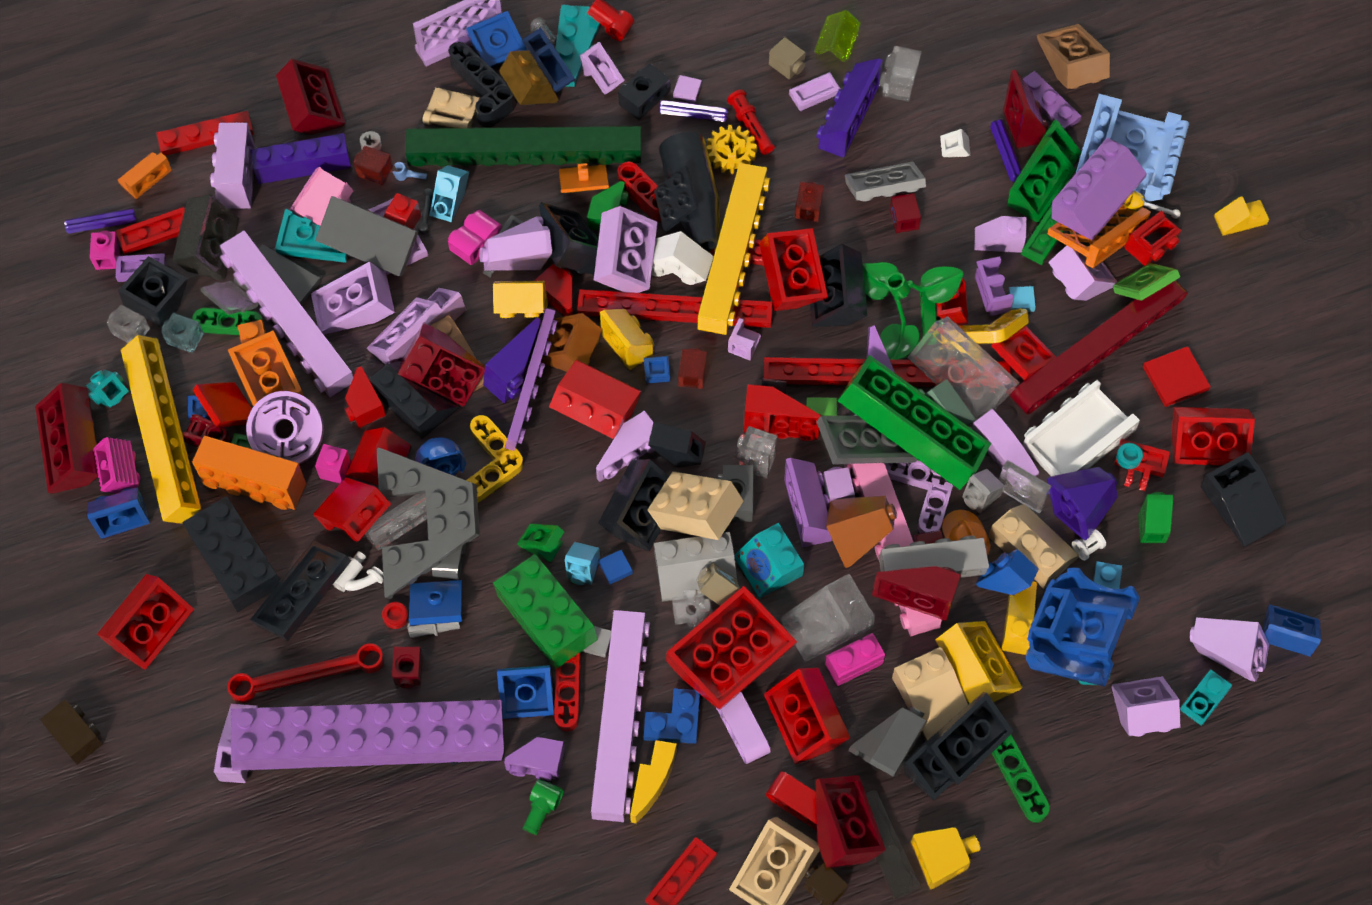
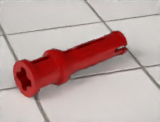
M737 90L729 95L727 103L733 106L736 111V118L744 122L751 136H754L762 155H767L775 149V146L755 115L756 109L747 100L745 90Z

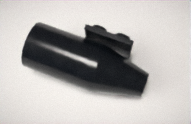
M677 133L665 139L659 147L666 181L657 187L654 193L663 230L668 231L681 222L689 238L706 251H710L717 247L719 240L720 197L704 137L699 133Z

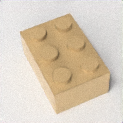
M672 472L648 508V512L660 529L719 540L742 505L743 499L731 481Z

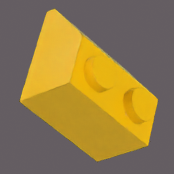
M610 309L600 312L602 336L628 370L644 362V358L653 356L654 342L648 333L644 334L642 332L640 323L634 315L630 316L626 309Z

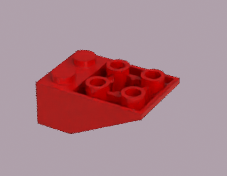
M748 384L744 433H749L756 437L771 435L779 439L793 437L799 438L802 441L818 440L819 427L816 421L821 417L820 414L774 387Z

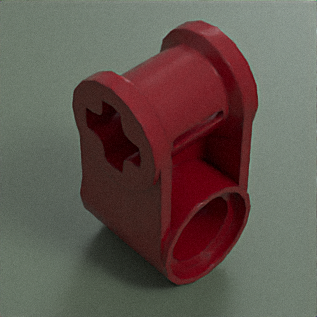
M196 414L191 416L189 427L186 432L182 433L184 441L195 447L200 446L204 436L214 439L222 436L219 440L228 443L232 442L225 427H216L212 421Z

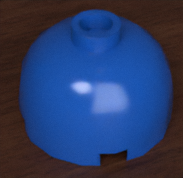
M443 437L431 438L423 443L417 450L414 460L453 476L459 470L462 473L467 464L459 445L451 439Z

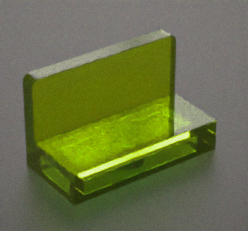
M847 10L827 16L814 52L821 54L831 51L839 60H848L861 23Z

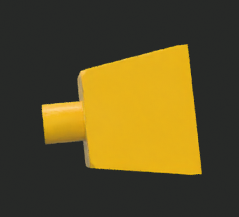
M956 828L918 833L913 835L911 840L930 890L967 870L970 865L968 855L980 851V845L975 835L961 840Z

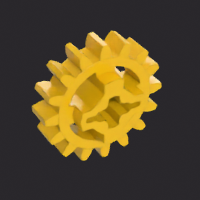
M731 125L728 126V130H724L721 126L719 127V133L713 131L712 138L707 139V150L710 162H713V168L716 169L720 166L722 167V173L726 169H730L731 174H734V170L738 168L739 163L751 165V161H755L757 144H754V136L749 137L748 130L741 132V126H738L736 130H733Z

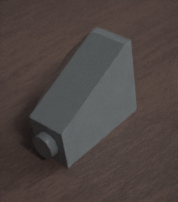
M910 706L909 710L902 707L851 745L848 751L862 757L863 760L889 775L898 777L904 766L903 761L909 757L928 722L923 719L925 713Z

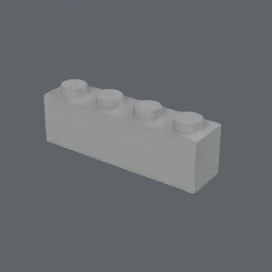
M965 536L960 541H951L948 538L939 539L933 544H925L924 541H918L906 547H900L899 544H891L881 549L878 556L881 572L937 566L940 568H952L956 573L961 574L960 577L985 575L989 569L984 538L976 539V536Z

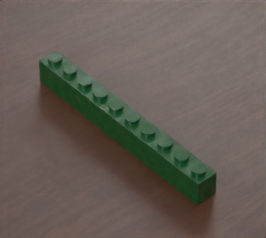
M641 126L406 129L405 154L408 166L413 165L416 167L424 165L444 167L447 165L493 166L507 164L515 166L518 164H531L537 166L541 164L601 163L609 165L611 163L624 162L641 163Z

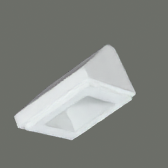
M962 129L940 136L943 157L970 156L969 137Z

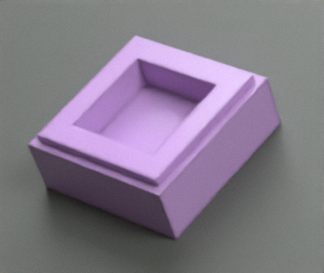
M679 75L673 98L696 103L702 86V80Z

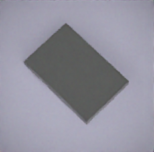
M262 244L259 248L260 252L302 306L321 283L320 278ZM234 278V279H233V280H234V283L237 284L238 286H240V284H239V283L237 282V280ZM243 284L242 286H240V287H242L243 289L248 290V288L245 286V284Z

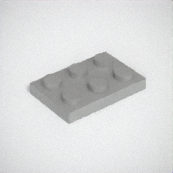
M913 161L845 174L846 185L855 199L860 201H869L877 196L890 197L903 191L915 192L919 188L926 187L925 177Z

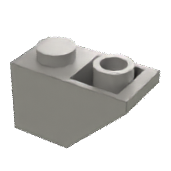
M985 469L969 478L962 497L970 509L976 510L981 514L1001 496L1005 485L988 469Z

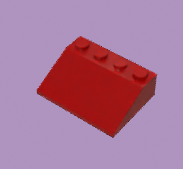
M743 586L666 653V662L687 684L718 710H721L790 650L797 641Z

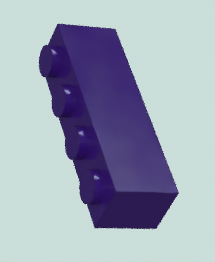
M344 133L251 149L253 170L258 184L309 176L318 167H321L326 172L351 168L349 150Z

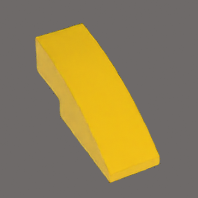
M655 740L651 766L640 764L630 814L631 823H637L660 796L674 765L677 744Z

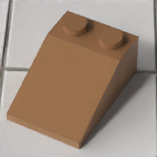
M1079 24L1037 35V40L1057 79L1067 89H1075L1084 84L1097 83L1100 80L1110 78V53Z

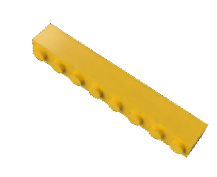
M739 163L698 314V330L727 335L728 327L734 325L736 312H733L734 306L738 307L741 292H738L739 286H744L746 273L743 270L744 267H749L751 253H748L749 248H754L756 234H753L754 229H759L761 215H758V212L764 209L766 197L763 196V193L768 192L770 186V178H767L766 167Z
M137 335L121 349L162 520L182 523L199 512L201 506L159 341L156 338Z

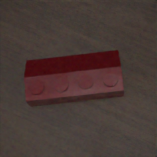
M60 383L35 406L48 493L54 494L88 486L99 475L97 473L96 456L93 451L97 442L95 441L94 421L91 416V402L88 397L87 387Z

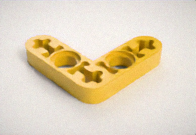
M1027 309L1008 311L990 325H956L941 329L942 342L944 344H978L1005 341L1029 323Z
M484 415L474 417L471 420L470 429L473 437L490 455L493 461L466 480L477 485L478 503L520 473L524 466L520 452L516 448L514 451L505 448L506 436L490 418ZM478 425L486 426V431L489 434L487 438L483 430H478ZM495 440H500L504 443L503 447L499 450L491 449L490 444ZM509 459H511L512 461H515V460H516V464H517V465H515V466H513L512 464H509V465H508L507 460H509ZM490 472L499 474V478L495 482H488L485 477Z

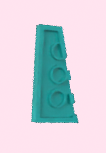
M561 5L555 49L575 78V81L567 85V87H575L583 69L580 55L592 47L593 40L600 30V23L587 14L590 8L587 6Z

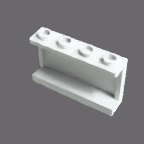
M1098 380L1091 385L1089 383L1085 384L1078 392L1079 395L1074 399L1070 397L1065 400L1060 410L1056 413L1050 412L1043 419V423L1040 426H1033L1025 433L1024 449L1050 476L1089 469L1118 446L1121 439L1125 440L1136 431L1140 420L1134 414L1127 417L1100 391L1101 383Z

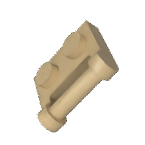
M435 88L429 106L424 112L423 124L431 125L433 123L450 128H471L476 116L475 105L480 98ZM436 113H439V114H443V115H447V116H452V117L460 118V119H463V120L461 121V120L452 119V118H448V117H444V116H440V115H435V114H436Z

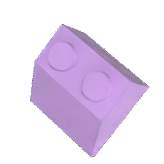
M1066 246L1049 261V264L1053 268L1054 276L1065 285V291L1069 297L1074 300L1086 301L1113 288L1112 286L1117 281L1104 262L1091 268L1085 264L1086 256Z
M1163 676L1112 684L1120 722L1128 736H1143L1150 732H1168L1171 729L1180 728L1179 698Z

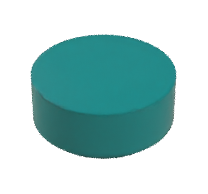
M1134 443L1121 445L1116 455L1118 464L1125 469L1138 467L1143 458L1142 449Z

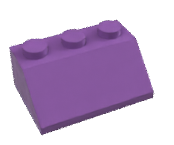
M787 458L784 481L802 547L832 541L826 527L827 509H829L830 504L827 494L822 493L821 486H824L821 471H816L814 463Z

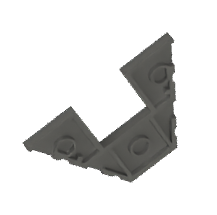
M377 448L379 491L386 499L426 493L428 541L382 547L385 598L392 599L395 593L408 584L414 583L420 575L428 573L449 554H454L466 542H471L480 535L477 485L382 448Z

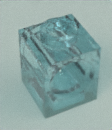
M172 313L169 320H166L162 327V335L168 345L190 353H194L204 334L198 321ZM185 330L183 333L177 334L179 331Z

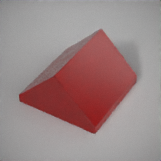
M385 427L367 430L362 436L346 474L349 477L379 485L377 448H382L407 458L411 444Z

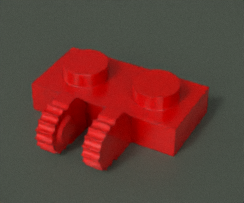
M1121 439L1118 450L1125 443H1134L1143 452L1140 465L1134 469L1127 470L1124 486L1130 487V484H1132L1134 470L1143 472L1139 483V490L1142 491L1146 490L1150 474L1164 477L1170 454L1169 451ZM1115 458L1114 465L1120 466Z

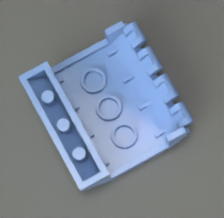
M1099 94L1076 173L1108 137L1127 147L1147 173L1145 179L1135 189V191L1140 192L1144 196L1145 202L1160 200L1163 198V195L1170 194L1174 181L1173 176L1176 174L1179 163L1177 157L1181 156L1184 145L1183 138L1186 137L1189 122L1181 120L1182 115L1170 112L1167 113L1165 122L1119 110L1121 99Z

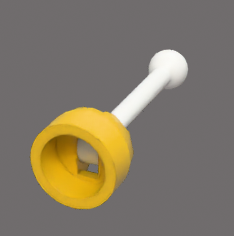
M1134 191L1124 202L1125 208L1130 210H1139L1145 206L1157 211L1162 210L1163 213L1170 214L1174 219L1179 218L1181 215L1178 209L1170 210L1145 202L1144 196L1137 191Z

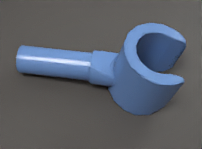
M402 162L394 164L399 172L393 171V174L399 181H403L407 177L427 179V174L407 170Z

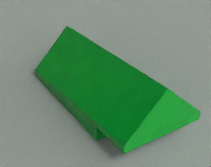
M1058 120L1052 122L1009 192L1007 206L1035 222L1041 220L1051 206L1052 201L1074 174L1076 169L1073 165L1082 153Z

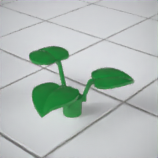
M862 263L866 295L874 300H882L890 291L899 311L901 325L891 324L880 335L889 360H902L908 357L917 348L920 340L918 328L914 325L906 326L900 300L908 296L912 287L920 292L926 291L927 299L933 303L947 302L954 297L959 289L964 275L962 270L955 267L932 268L922 275L921 283L924 287H920L914 284L912 280L906 281L903 274L899 273L897 267L891 263Z

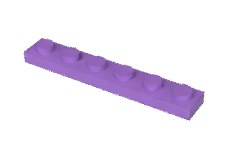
M546 308L505 445V448L514 451L517 443L522 444L526 429L521 428L523 420L528 422L532 407L528 406L529 399L535 400L539 386L535 385L534 382L536 377L541 378L545 366L544 363H541L542 355H548L551 345L547 338L549 334L554 335L558 322L553 320L555 311Z

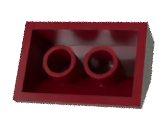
M291 59L276 74L293 131L314 135L342 127L346 124L328 68Z

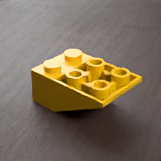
M495 281L493 283L494 313H500L502 318L515 317L517 313H524L525 317H539V314L544 313L548 306L545 281Z

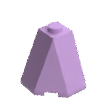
M534 217L487 239L479 252L480 261L484 262V270H541L552 254L550 230L547 226L541 225L544 221L542 217Z
M1196 618L1195 627H1191L1190 641L1193 642L1196 650L1244 678L1256 681L1259 678L1257 671L1263 672L1266 667L1269 642L1259 622Z

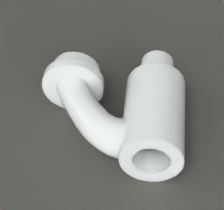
M358 551L353 558L348 557L351 562L334 582L333 586L345 592V590H359L375 582L382 584L384 581L383 571L373 566L372 569L367 571L369 576L354 580L362 570L363 566L361 563L366 558L363 553Z

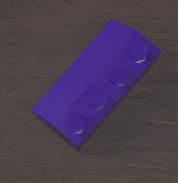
M878 58L857 63L852 72H847L843 82L845 86L843 90H838L834 100L836 104L834 108L830 107L825 118L827 122L825 125H821L817 132L816 138L819 139V149L843 158L845 157L879 89L882 59Z

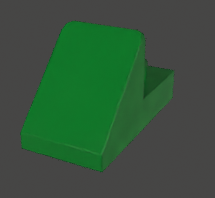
M529 524L517 545L532 554H536L543 560L551 562L563 545L560 538L564 531L557 525Z

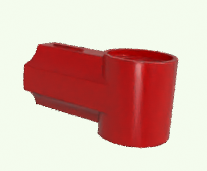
M595 0L587 11V14L606 28V33L617 41H622L634 24V19L629 13L623 10L617 11L604 0Z

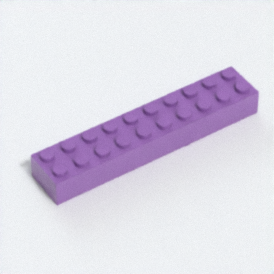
M501 700L231 709L232 771L500 761L504 752Z

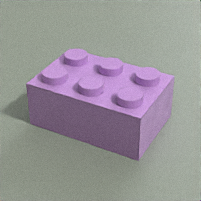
M219 123L218 132L214 134V143L217 150L212 155L215 172L211 173V186L215 187L216 199L220 200L223 209L251 208L254 179L251 149H256L248 123Z
M622 206L603 212L594 280L628 293H639L650 289L657 222Z

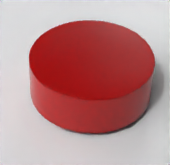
M391 602L384 607L382 618L387 627L399 629L406 625L409 614L404 604Z

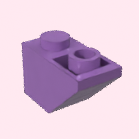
M536 737L505 757L506 770L510 771V774L520 777L529 774L535 775L537 779L544 781L558 780L565 752L564 742Z

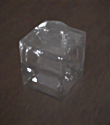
M120 305L116 311H113L107 321L112 335L127 343L137 335L145 336L150 329L145 317L123 305Z

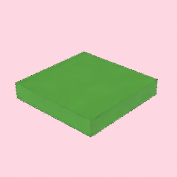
M1149 263L1115 283L1112 287L1116 294L1142 301L1180 278L1177 269Z

